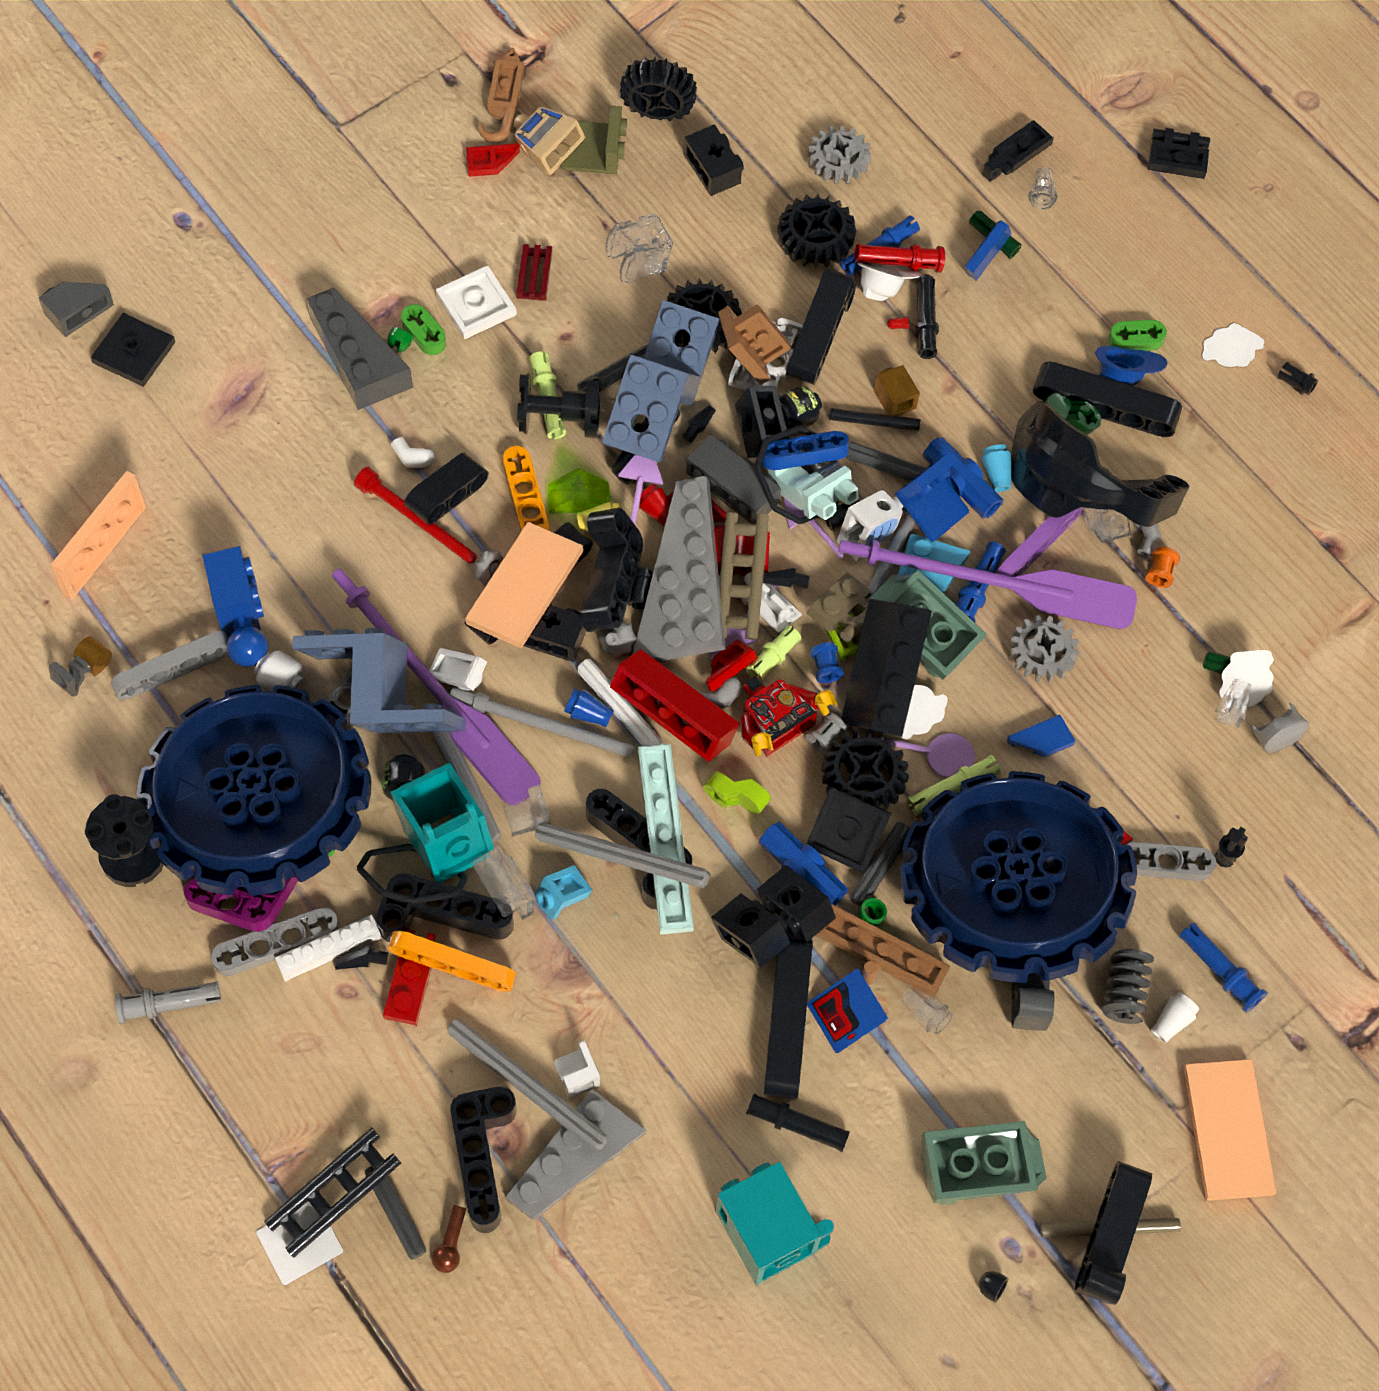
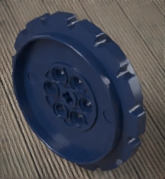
M259 685L234 688L225 691L224 698L213 701L209 697L193 705L180 715L182 723L177 728L168 726L164 729L149 750L153 764L141 768L136 797L148 807L153 817L154 831L149 841L150 847L153 849L159 848L157 855L161 863L180 879L187 880L195 876L200 889L223 895H233L239 887H245L250 896L273 893L283 890L285 888V881L295 877L299 882H304L330 865L329 852L333 850L344 851L352 842L362 824L357 812L366 810L369 807L371 797V776L367 769H363L369 765V759L357 730H346L349 726L346 716L325 699H319L317 702L311 703L307 691L282 685L274 686L271 692H262ZM246 761L244 764L237 765L240 762ZM221 786H226L223 789L217 790ZM291 786L290 789L282 791L284 788ZM234 811H239L238 813H236V814H234V815H229V814H231V813L234 812ZM272 811L270 814L262 816L265 812Z
M1011 771L1008 778L998 779L994 773H988L962 781L959 793L944 790L923 808L922 820L924 822L912 823L902 850V859L907 861V863H903L900 866L901 892L904 903L915 905L911 911V920L919 933L929 944L943 943V956L954 964L970 972H976L980 967L988 968L990 970V978L995 980L1025 983L1028 981L1029 974L1037 973L1044 981H1049L1077 972L1079 959H1086L1090 963L1097 961L1116 943L1118 932L1115 928L1123 929L1127 926L1136 898V890L1129 887L1134 886L1137 879V866L1133 849L1130 845L1120 844L1124 830L1115 817L1105 807L1092 808L1089 806L1091 796L1083 790L1065 781H1059L1056 785L1045 782V776L1042 774ZM1025 847H1031L1036 850H1028ZM992 850H1000V851H1002V852H1001V853H996V852H993ZM1047 870H1052V871H1055L1056 873L1053 874V873H1048V872H1046V871H1047ZM984 875V876H988V877H990V878H989V879H983V878H981V877H979V876ZM1035 896H1040V897H1043L1044 900H1038V899H1035L1034 897H1035ZM1000 899H1008L1012 902L1006 903L1002 902Z

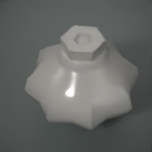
M498 550L483 552L481 558L473 565L476 578L482 582L484 587H486L504 559Z
M622 622L618 628L602 630L598 639L602 644L603 652L611 653L616 658H619L623 654L632 652V646L637 637L632 631V624Z

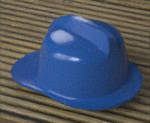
M1101 346L1095 352L1096 357L1101 361L1099 376L1131 386L1139 383L1145 373L1160 372L1168 364L1166 358L1160 354L1145 350Z

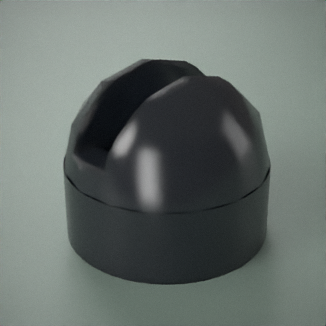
M985 1272L980 1277V1291L987 1299L996 1303L1003 1294L1009 1278L999 1272Z

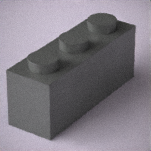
M711 434L687 457L686 473L692 478L707 476L710 482V492L749 523L756 524L757 514L768 515L772 511L755 471V465L749 459L742 458L736 454L724 440L719 441ZM767 475L765 479L774 501L778 505L781 488L774 478Z

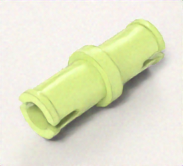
M787 625L772 642H767L762 647L763 652L746 667V671L751 678L758 674V678L762 681L775 665H780L785 661V655L801 641V635L795 628L790 633L792 626Z

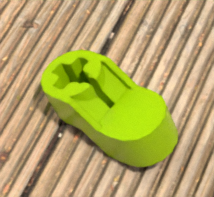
M715 772L703 786L705 793L721 807L740 804L748 811L760 814L771 801L769 793L753 779L734 782L724 774Z

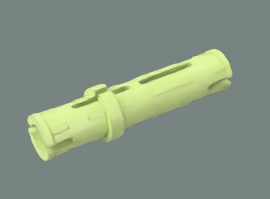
M543 351L533 353L529 358L534 373V389L537 390L538 395L557 396L555 387L557 379L552 374L548 353H543ZM543 414L548 438L559 439L566 435L561 415Z
M993 755L970 767L965 765L958 769V773L907 797L908 806L915 805L911 811L915 816H918L923 812V808L944 790L959 793L962 781L988 773L998 775L1001 773L999 764L992 766L997 761Z

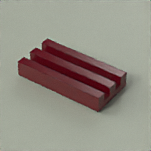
M523 244L517 299L547 300L553 253L552 246H546V249H541V245L529 248V244ZM533 256L529 292H524L528 258ZM540 257H545L541 292L535 293Z

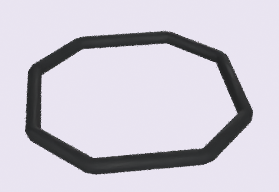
M796 426L768 436L763 440L755 463V471L771 509L797 524H803L819 518V516L815 515L811 519L807 516L799 518L778 507L761 469L770 442L797 432H802L806 435L817 434L804 426Z
M412 844L368 850L357 865V871L378 894L411 904L457 897L468 880L467 875L464 872H460L457 874L460 881L454 891L411 897L383 889L364 869L371 856L408 850L416 852Z

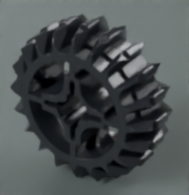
M656 56L653 60L644 57L642 61L634 60L633 65L627 66L620 82V98L624 100L625 106L630 107V112H638L641 117L646 116L650 119L661 121L667 119L671 122L673 118L682 119L684 115L690 113L696 102L697 82L693 80V74L687 73V67H678V62L670 63L667 61V58L665 60H658Z
M806 194L803 201L795 198L793 205L787 204L785 211L781 213L777 227L778 241L780 246H784L785 255L792 254L793 262L801 259L803 267L807 263H813L816 269L819 263H823L827 268L830 265V261L838 264L841 257H846L849 249H852L854 237L856 236L854 216L850 215L849 207L841 208L840 200L834 203L831 202L830 195L826 199H821L819 194H817L815 198L811 199ZM831 224L837 229L839 234L834 232V228L830 226ZM794 228L800 230V234L803 236L800 237Z
M700 278L697 284H692L687 280L685 288L677 285L675 293L669 292L667 296L668 302L719 319V314L715 309L720 311L727 306L730 307L737 317L742 314L739 308V301L733 298L732 290L725 291L723 283L717 287L714 286L712 279L708 284H702L703 282ZM721 321L711 349L715 354L718 351V346L725 349L728 346ZM686 330L678 331L675 335V343L679 342V347L687 346L690 342V334Z
M858 730L854 732L853 739L845 734L842 736L841 743L835 741L831 747L832 751L825 753L824 759L826 762L822 763L821 771L825 773L822 776L823 785H828L826 793L828 794L830 787L833 786L879 808L888 810L889 803L895 805L899 800L898 795L904 794L906 789L904 784L908 782L909 775L905 772L908 769V763L902 760L903 750L894 751L896 746L894 740L887 744L884 743V734H881L878 739L872 738L873 733L871 730L867 732L866 737H862ZM842 763L850 773L848 783L843 780L839 771ZM882 763L886 765L890 773L891 780L888 783L883 779L884 775L879 771ZM859 771H862L863 773L864 771H867L866 775H859Z

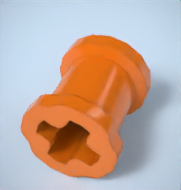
M1157 547L1153 550V564L1146 573L1145 579L1149 584L1156 587L1168 588L1173 583L1172 573L1174 566L1179 563L1180 555L1171 548Z

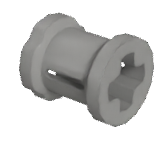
M829 712L828 715L822 716L821 723L814 731H809L805 735V739L812 748L819 753L825 754L831 750L830 745L839 735H844L847 731V726L837 715Z

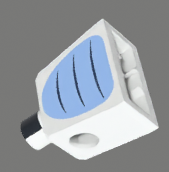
M880 490L848 508L837 542L840 544L841 540L871 546L872 541L875 540L879 541L880 546L894 535L902 514L907 512L897 496L892 499L885 491ZM849 554L856 562L864 558Z

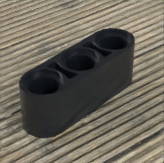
M465 452L461 453L415 486L407 495L404 505L426 524L432 525L479 490L486 482L489 472Z

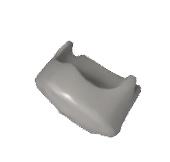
M1289 703L1291 709L1287 710L1281 717L1273 719L1270 724L1259 728L1254 724L1251 725L1265 752L1275 753L1299 741L1308 731V721L1299 714L1292 703Z

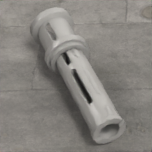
M218 981L168 991L154 992V990L149 988L144 989L143 993L128 996H122L121 993L115 994V1006L119 1024H124L128 1019L145 1016L148 1019H154L157 1013L221 1003Z

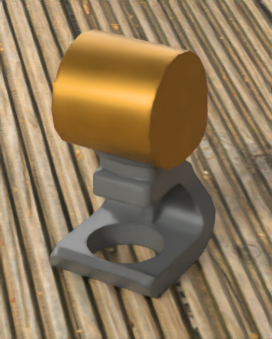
M92 636L83 639L76 647L73 654L74 660L69 662V672L57 662H52L49 665L50 679L73 697L78 695L80 685L85 679L84 674L88 672L93 676H97L106 668L112 658V652Z

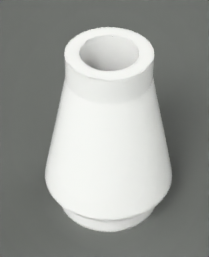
M1180 992L1175 997L1170 996L1151 1032L1160 1041L1167 1043L1174 1035L1197 1019L1195 1014L1199 1011L1198 1006Z

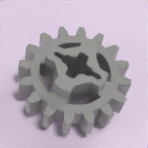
M842 125L839 131H835L833 126H829V133L820 130L818 138H812L808 157H810L809 166L815 167L814 174L819 175L823 173L824 181H827L830 177L834 178L835 184L839 183V179H844L846 184H848L852 176L857 180L860 179L861 172H867L871 153L869 152L870 144L864 143L865 136L862 134L856 137V129L853 128L846 132L845 127Z
M1037 615L1033 624L1028 619H1025L1022 627H1016L1015 637L1011 638L1009 644L1012 647L1009 655L1010 658L1017 659L1014 666L1015 669L1025 668L1024 677H1028L1031 673L1035 674V682H1039L1042 676H1046L1047 681L1051 683L1055 674L1060 679L1064 678L1066 670L1072 671L1075 664L1074 661L1077 660L1079 651L1075 650L1079 641L1078 639H1071L1074 630L1068 629L1065 631L1063 629V620L1057 625L1054 624L1053 616H1049L1047 621L1043 622L1041 617ZM1033 635V639H1028L1027 643H1024L1029 636ZM1064 654V657L1055 663V659H1059Z

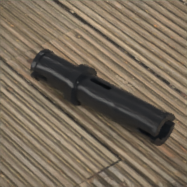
M923 275L916 280L918 323L915 326V333L918 336L919 343L918 355L923 359H931L937 355L936 335L939 333L935 312V279L930 275Z
M755 1093L753 1094L746 1112L747 1115L750 1114L775 1124V1129L781 1130V1127L843 1152L850 1131L790 1109V1104L783 1102V1105H780Z

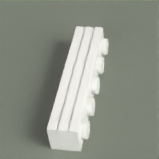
M371 914L275 957V960L286 982L291 978L382 938Z

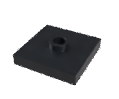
M122 313L90 358L93 364L144 387L176 341L174 336Z
M832 786L806 844H809L818 853L865 873L892 813Z

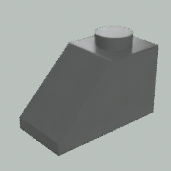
M63 281L57 286L49 288L39 297L44 315L64 337H67L114 305L110 290L105 284Z

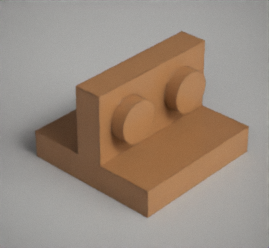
M758 304L738 317L729 306L720 310L718 314L729 350L760 385L771 380L766 364L791 349L788 339Z

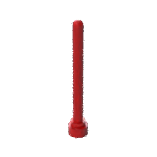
M367 466L358 473L353 485L364 494H376L467 563L471 564L476 561L477 555L475 552L437 524L428 525L404 505L405 501L381 484L382 480L376 471Z

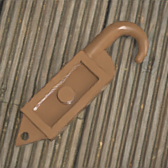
M511 48L501 59H496L487 102L488 113L492 117L502 120L501 129L496 133H489L484 129L483 123L478 124L480 136L491 142L502 141L510 135L517 111L525 67L524 62L520 61L514 48Z

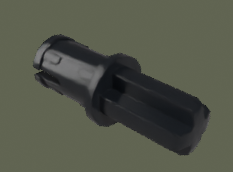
M1240 826L1239 829H1235L1232 827L1228 834L1220 839L1218 852L1215 853L1216 863L1219 866L1231 867L1233 862L1243 855L1245 843L1248 840V837L1244 834L1245 828Z

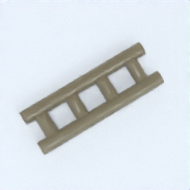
M727 512L719 583L724 638H727L728 628L746 629L745 639L757 640L769 515L757 514L756 524L738 523V513ZM736 536H755L753 555L735 554ZM734 566L752 567L750 586L732 585ZM731 597L749 598L747 617L729 616Z

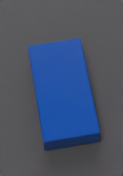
M1002 220L998 221L965 265L968 276L975 281L978 280L1012 233L1008 224Z

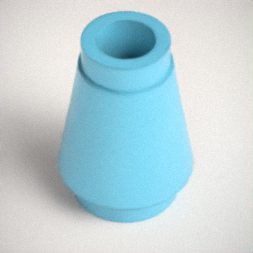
M1002 444L985 448L982 451L983 457L981 461L993 489L996 492H1004L1011 489V452L1007 451L1006 445Z

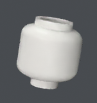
M280 650L273 651L271 654L267 653L257 662L254 669V674L257 675V684L268 692H271L276 685L300 689L304 678L301 677V664Z

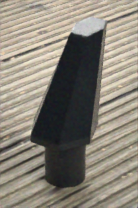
M709 405L687 421L689 427L682 437L692 443L698 433H702L716 410Z
M796 568L765 572L763 575V583L790 588L792 585L808 588L810 580L809 575L796 573Z
M370 944L338 958L335 970L370 967V963L387 965L389 952L373 950L374 944Z

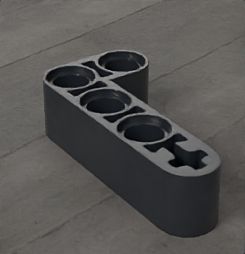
M828 268L825 269L786 370L787 376L813 385L816 384L844 311L848 312L856 291L854 277Z
M619 507L592 512L587 519L589 534L600 548L581 609V622L587 632L614 629L621 626L644 545L640 531L626 512Z
M596 789L589 793L586 799V816L588 822L617 844L650 853L649 850L644 848V845L649 843L645 817L606 789ZM627 823L631 824L634 829L626 832L618 827L621 824ZM684 847L685 862L692 865V855ZM647 873L642 882V899L647 907L657 909L656 896L649 891V888L654 886L653 874Z
M401 873L390 879L386 890L397 893L401 889H408L412 891L409 896L420 897L454 891L455 887ZM462 890L457 897L442 899V904L436 907L427 905V902L411 904L383 896L376 917L381 937L387 942H390L394 931L407 932L414 917L496 940L507 938L514 929L513 912L508 903L466 890ZM466 906L475 909L474 913L468 916H463L458 912ZM498 917H503V918H504V919H500L499 922H498V924L493 923V921H497V920H498ZM390 919H398L401 921L400 924L394 928H388L384 926L385 923Z
M493 1087L460 1094L453 1099L450 1108L468 1214L472 1227L481 1233L494 1231L501 1221L486 1129L505 1126L515 1119L517 1114L516 1099L513 1092L506 1087ZM499 1100L507 1101L510 1104L509 1108L504 1112L494 1111L492 1105ZM464 1107H471L476 1110L475 1115L469 1119L460 1118L458 1113ZM470 1140H477L482 1143L481 1148L476 1152H467L463 1149L464 1145ZM476 1173H483L488 1177L487 1182L482 1186H474L469 1180ZM486 1198L489 1218L486 1220H482L480 1215L479 1199Z
M1117 1161L1076 1279L1075 1292L1107 1304L1116 1305L1126 1282V1274L1122 1273L1149 1192L1152 1173L1121 1161Z

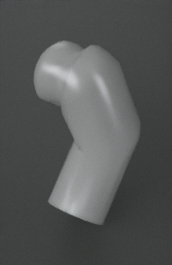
M1134 523L1137 527L1136 529L1143 531L1144 535L1137 554L1144 559H1150L1153 550L1161 540L1158 523L1150 527Z
M733 676L727 679L716 692L699 693L719 708H727L740 695L742 684L737 677Z

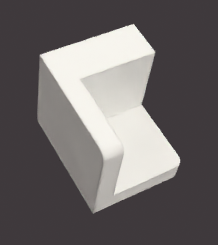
M585 1040L578 1043L577 1051L555 1059L554 1065L568 1099L600 1086V1075Z

